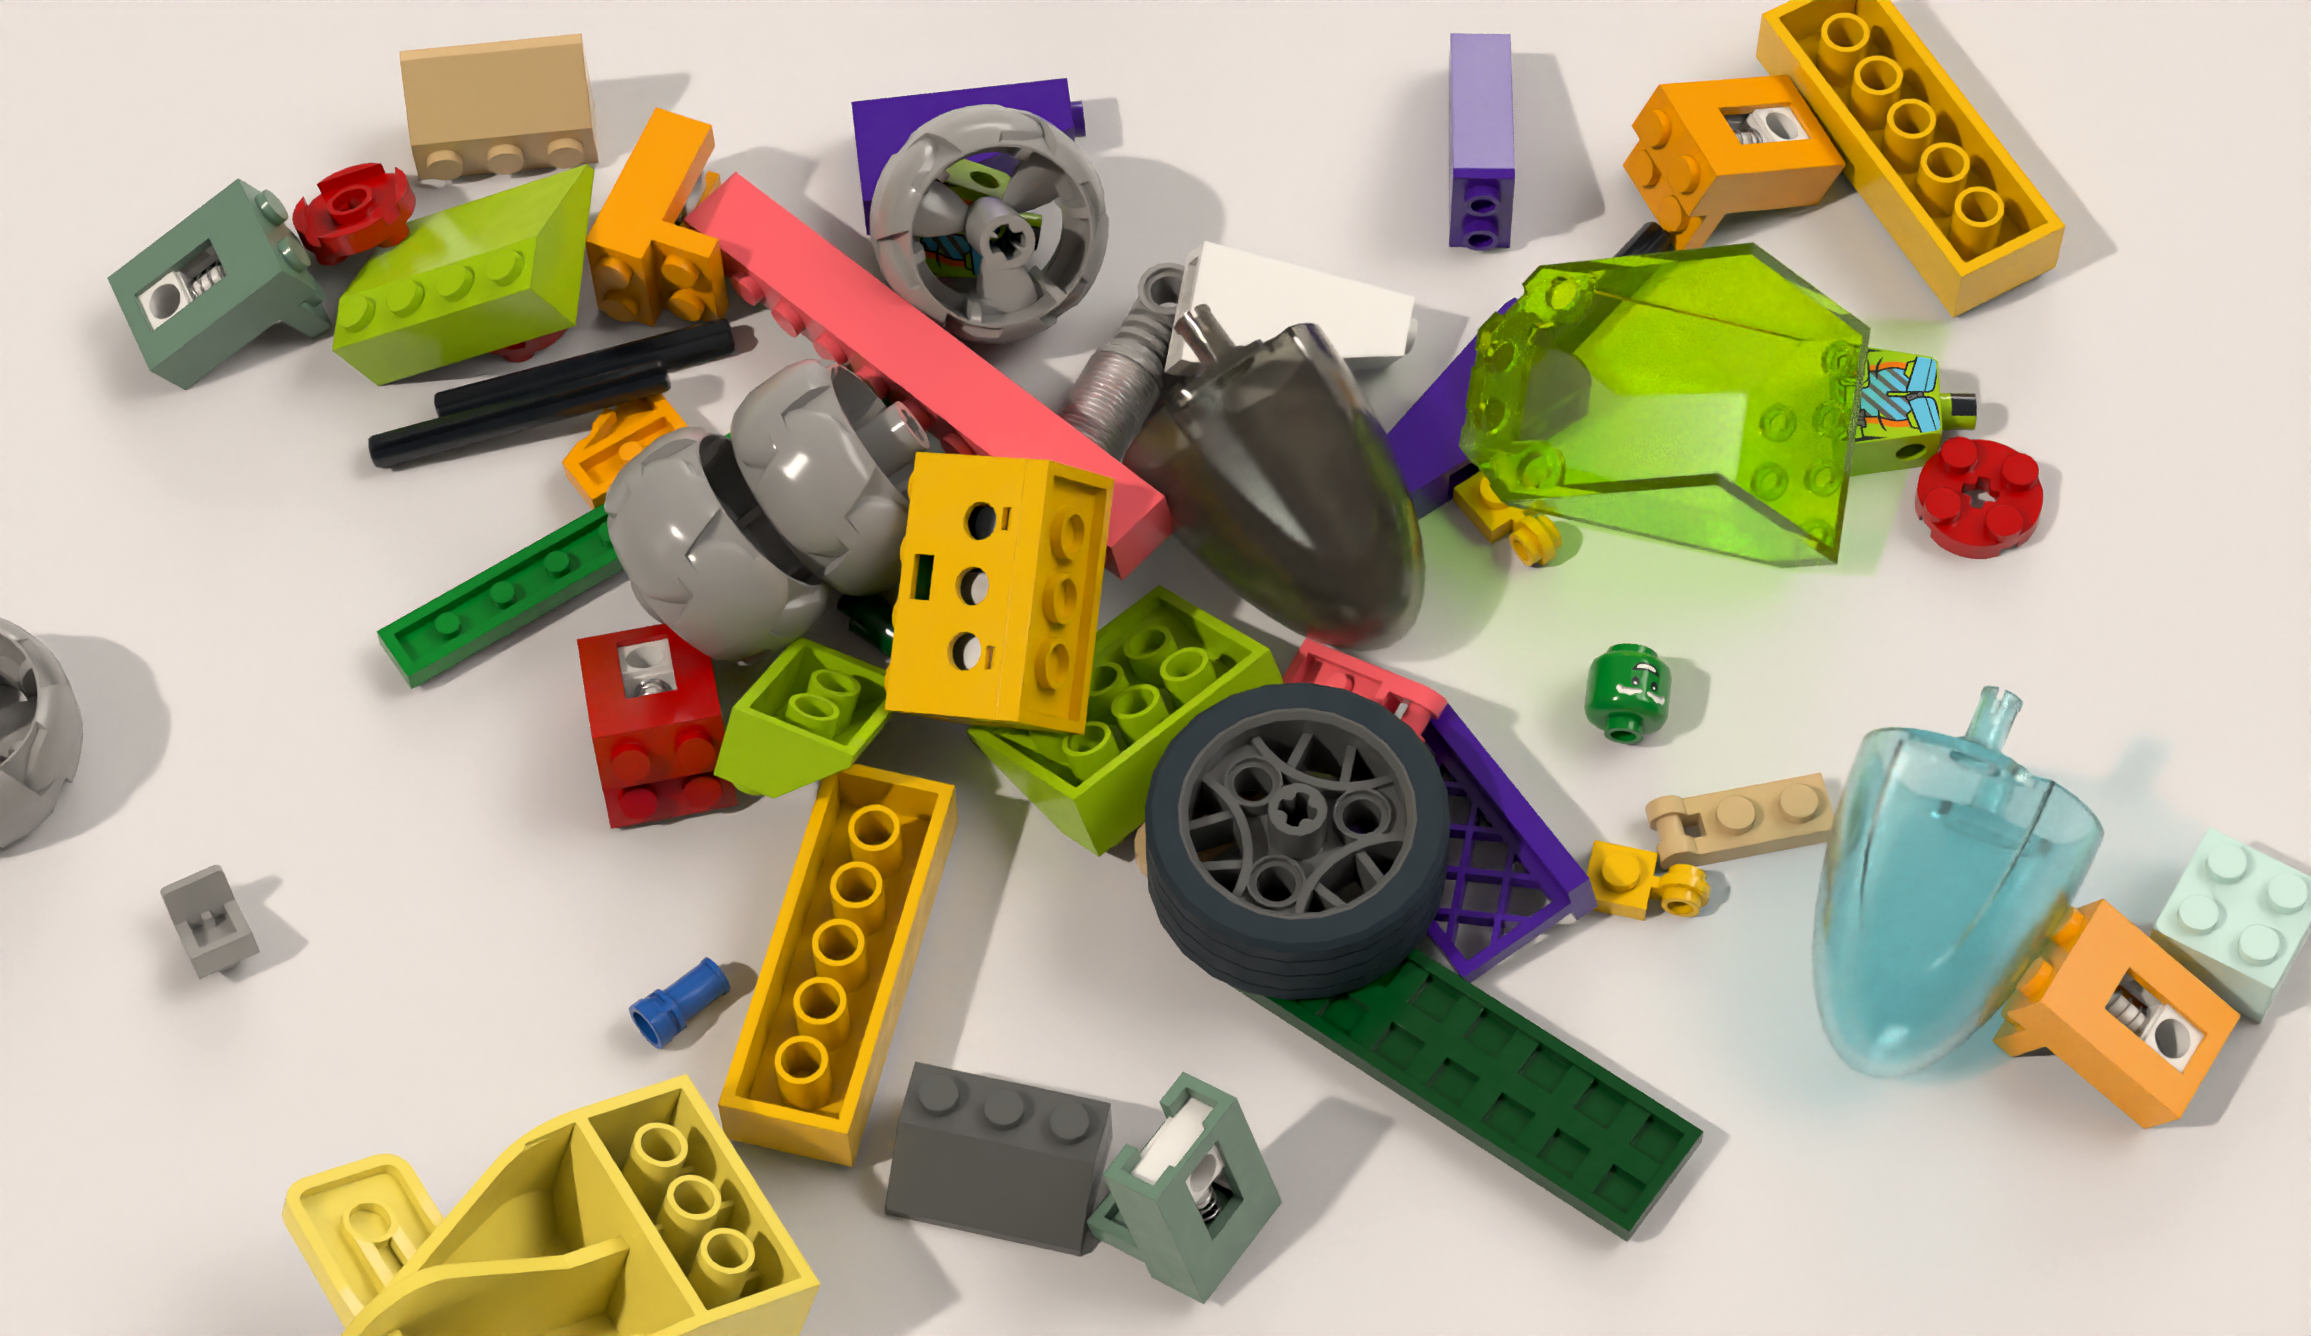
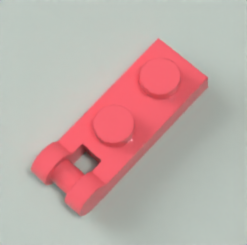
M1307 638L1282 677L1284 684L1307 682L1346 689L1381 704L1393 714H1395L1401 703L1406 704L1408 708L1401 720L1413 729L1423 743H1425V739L1421 735L1431 718L1439 719L1448 703L1442 695L1423 684Z

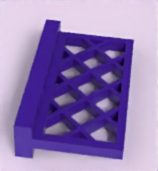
M1447 703L1439 719L1431 718L1421 736L1425 739L1424 745L1434 756L1442 778L1445 770L1453 780L1444 781L1447 794L1449 796L1466 797L1471 803V809L1467 825L1450 823V838L1464 839L1459 866L1447 865L1446 880H1456L1451 908H1439L1426 934L1456 973L1471 983L1570 913L1576 920H1579L1596 908L1598 904L1587 874L1449 703ZM1481 816L1490 827L1479 826ZM1355 824L1348 828L1357 834H1367L1364 829L1375 830L1366 824ZM1476 840L1498 842L1506 846L1508 854L1504 871L1470 868ZM1517 862L1522 866L1526 873L1516 872ZM1467 882L1501 885L1496 913L1462 910ZM1512 887L1540 889L1550 902L1531 917L1507 914ZM1436 921L1448 922L1446 933ZM1459 924L1493 927L1490 945L1469 960H1466L1455 946ZM1504 928H1505V929H1512V930H1510L1508 933H1506L1505 935H1503V934H1504Z

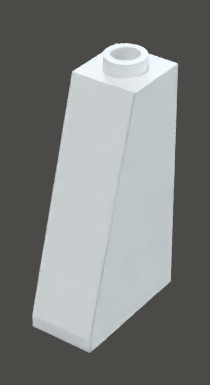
M1204 241L1192 250L1186 258L1164 372L1172 375L1385 369L1402 358L1404 354H1408L1414 345L1418 329L1417 319L1411 317L1415 297Z

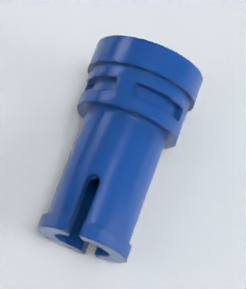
M705 957L700 961L699 965L666 989H656L644 999H639L629 1007V1013L636 1027L646 1040L655 1048L662 1049L672 1041L673 1037L687 1028L686 1022L720 996L730 992L731 987L726 976L716 963L710 958Z

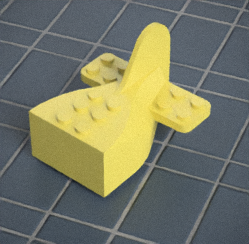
M687 1074L569 1111L535 1127L501 1153L445 1219L411 1165L401 1157L387 1153L373 1155L301 1178L288 1189L282 1210V1218L286 1228L345 1328L341 1336H799L821 1285Z

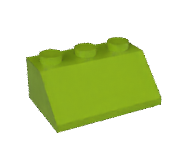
M800 637L780 654L732 707L713 775L732 782L738 790L756 796L765 795L774 799L850 768L896 713L884 710L886 701L884 677L886 670Z

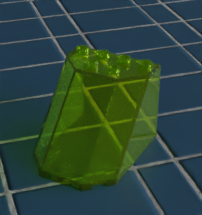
M1754 242L1540 265L1522 283L1524 294L1505 314L1502 315L1495 311L1478 329L1475 345L1477 354L1475 365L1471 369L1465 406L1467 415L1465 424L1462 426L1459 447L1470 462L1478 466L1490 482V488L1504 504L1780 568L1837 565L1871 328Z

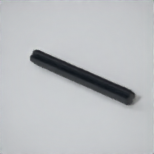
M720 318L437 392L434 395V405L439 418L654 359L664 361L668 370L732 353L735 350L734 336L727 319Z
M654 359L372 435L368 439V448L375 467L386 468L665 393L671 389L670 377L664 361Z

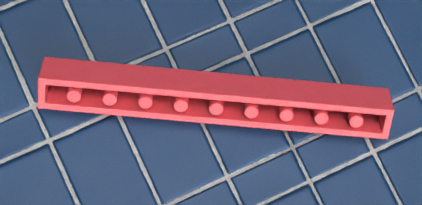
M737 172L730 176L683 219L687 229L719 239L724 275L730 279L733 288L746 302L753 306L758 302L762 303L771 310L773 318L786 333L795 338L801 333L812 342L815 351L822 359L833 360L853 372L881 401L885 398L892 404L897 401L902 403L914 415L925 432L928 431L940 440L941 447L946 454L1051 460L1114 478L1104 568L1121 581L1175 531L1167 501L1163 494Z

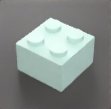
M2209 827L2153 926L2149 938L2235 1011L2261 1024L2311 932V876Z

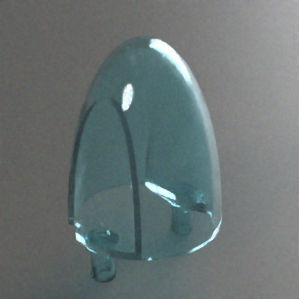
M1983 687L1980 694L1981 698L1965 736L1956 738L1915 728L1886 727L1872 730L1862 739L1846 779L1831 826L1820 872L1812 938L1813 986L1821 1024L1833 1050L1854 1071L1873 1078L1883 1079L1907 1076L1926 1069L1966 1043L2016 991L2015 986L2033 961L2042 955L2051 941V935L2074 902L2104 839L2103 826L2086 804L2055 781L2032 775L2024 766L2001 752L2015 718L2024 704L2017 695L2008 690H2005L2000 701V699L1996 698L1999 693V687Z

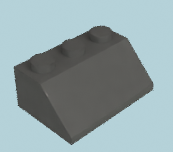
M915 1061L897 1124L885 1214L1081 1257L1088 1231L1086 1221L1093 1212L1113 1137L1111 1103Z

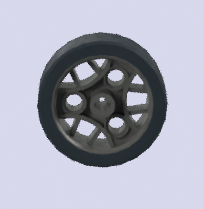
M1304 682L1264 685L1230 695L1197 714L1170 741L1152 774L1145 804L1148 891L1160 923L1186 957L1213 978L1247 993L1295 1000L1327 998L1366 986L1397 967L1425 937L1440 908L1447 874L1451 825L1446 785L1434 756L1409 725L1381 704L1351 691ZM1307 770L1330 774L1339 778L1340 781L1315 778L1305 774ZM1246 792H1258L1265 795L1266 798L1252 802L1244 800L1240 796ZM1355 824H1366L1375 830L1367 834H1357L1348 828ZM1232 843L1239 857V860L1201 862L1197 853ZM1356 881L1365 893L1346 904L1334 894L1349 883ZM1275 890L1290 897L1286 900L1275 902L1263 898L1262 895Z

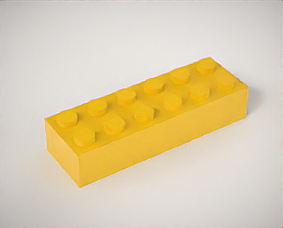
M1790 0L1762 14L1756 58L1770 76L1789 75L1845 161L1846 165L1842 172L1953 318L2056 267L2065 230L2064 223L1891 0Z
M855 763L850 768L822 779L718 1102L722 1128L728 1139L849 1167L854 1166L958 825L955 785Z

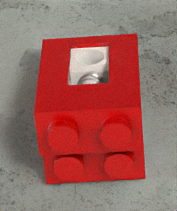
M657 624L577 639L592 742L610 828L614 829L737 806V796L733 783L713 775L725 730L711 657L688 644L667 624Z

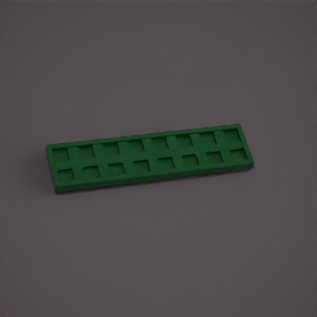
M1275 890L1262 895L1263 898L1275 902L1283 901L1290 897ZM1416 948L1397 967L1366 986L1327 998L1285 1000L1247 993L1231 986L1626 1242L1630 1240L1702 1143L1704 1131Z

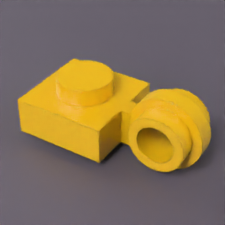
M1504 456L1454 487L1453 501L1490 544L1511 531L1512 533L1509 535L1510 544L1515 554L1525 565L1531 566L1536 562L1540 565H1545L1556 557V549L1562 546V538L1558 529L1545 515H1539L1534 518L1535 515L1541 512L1542 499Z
M1594 840L1587 870V876L1590 878L1598 904L1593 911L1645 921L1649 898L1661 900V907L1672 915L1694 917L1699 914L1700 908L1708 904L1711 887L1706 882V873L1698 867L1688 864H1675L1669 867L1668 873L1661 877L1654 876L1658 858L1657 852Z

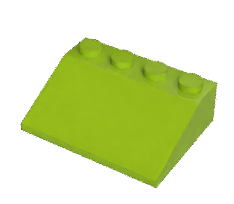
M588 164L406 222L409 228L408 236L395 246L388 248L377 247L340 297L332 351L377 386L576 326L595 170Z
M1158 585L1096 632L1084 735L977 725L971 726L966 732L969 739L1063 834L1100 857L1111 847L1121 843L1129 833L1145 822V804L1153 771L1170 741L1197 714L1230 695L1264 685L1284 684V681L1269 648Z

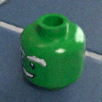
M1623 643L1609 647L1607 653L1594 659L1588 671L1584 706L1587 719L1594 726L1603 730L1604 736L1607 739L1622 744L1640 742L1643 739V735L1658 731L1663 727L1668 718L1672 683L1669 667L1658 658L1657 653L1653 649L1646 646Z

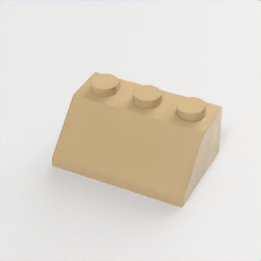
M582 33L399 51L410 145L419 180L437 179L446 181L456 179L459 176L488 173L507 175L520 170L549 167L568 169L580 164L599 163L595 103Z

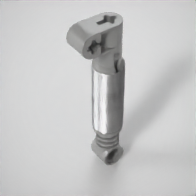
M1172 262L1157 264L1149 268L1141 276L1138 284V298L1131 307L1128 316L1123 320L1121 328L1117 330L1114 339L1109 344L1097 348L1095 353L1091 355L1090 360H1088L1058 412H1056L1059 417L1119 462H1121L1136 434H1138L1139 429H1141L1156 401H1158L1164 386L1161 377L1165 370L1177 306L1166 308L1159 305L1170 302L1178 304L1185 266Z

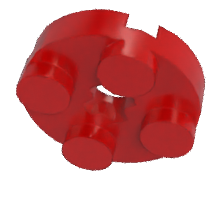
M364 163L342 169L317 183L321 194L314 198L309 205L303 196L296 204L292 216L293 225L305 249L315 254L319 264L332 266L341 263L349 255L366 251L375 246L381 248L392 247L403 241L409 234L406 222L414 212L416 199L402 170L395 167V174L386 173L381 163Z
M1961 436L1950 438L1943 443L1941 450L1930 457L1922 468L1915 493L1916 513L1919 520L1922 516L1924 523L1931 529L1930 537L1946 551L1970 559L1998 557L2002 549L2010 548L2018 543V548L2027 542L2038 525L2043 505V488L2038 478L2039 467L2031 456L2019 453L2011 447L1995 441L1983 439L1970 440ZM1975 489L1983 490L1993 497L1995 502L1986 501L1982 508H1975L1970 505L1971 497L1964 493Z

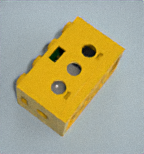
M916 452L914 471L908 481L910 504L906 535L900 546L902 569L898 600L892 612L894 635L891 660L884 677L886 692L884 710L955 724L1084 735L1114 478L1051 460Z

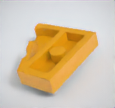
M662 393L620 404L615 410L605 408L592 423L590 434L583 440L578 441L562 461L566 477L593 510L605 503L609 486L626 463L658 437L689 426Z

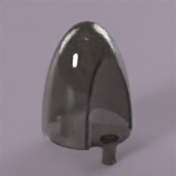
M1207 304L1194 307V311L1198 316L1194 318L1191 312L1188 311L1176 322L1174 330L1178 335L1182 336L1206 370L1199 377L1192 375L1185 378L1184 382L1187 387L1183 388L1179 382L1169 390L1165 396L1167 404L1135 437L1123 457L1122 464L1165 496L1171 514L1174 531L1172 535L1211 574L1265 616L1301 636L1340 650L1364 652L1390 647L1405 637L1416 623L1425 594L1426 564L1419 520L1406 477L1391 442L1368 398L1346 362L1318 324H1295L1287 327L1279 335L1265 342L1258 339L1246 346H1236L1211 313V309Z

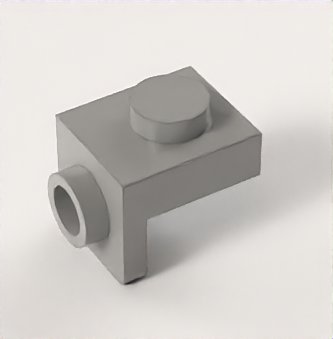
M220 865L210 866L161 889L162 899L199 979L215 972L229 970L237 966L242 960L260 953L253 933L235 900Z

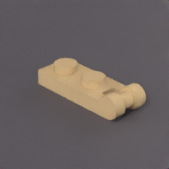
M1821 773L1687 798L1675 795L1662 796L1650 801L1645 807L1650 829L1658 831L1661 842L1657 844L1656 851L1661 868L1664 870H1668L1670 866L1675 864H1688L1697 867L1835 841L1838 830ZM1699 825L1700 837L1693 838L1685 835L1684 827Z

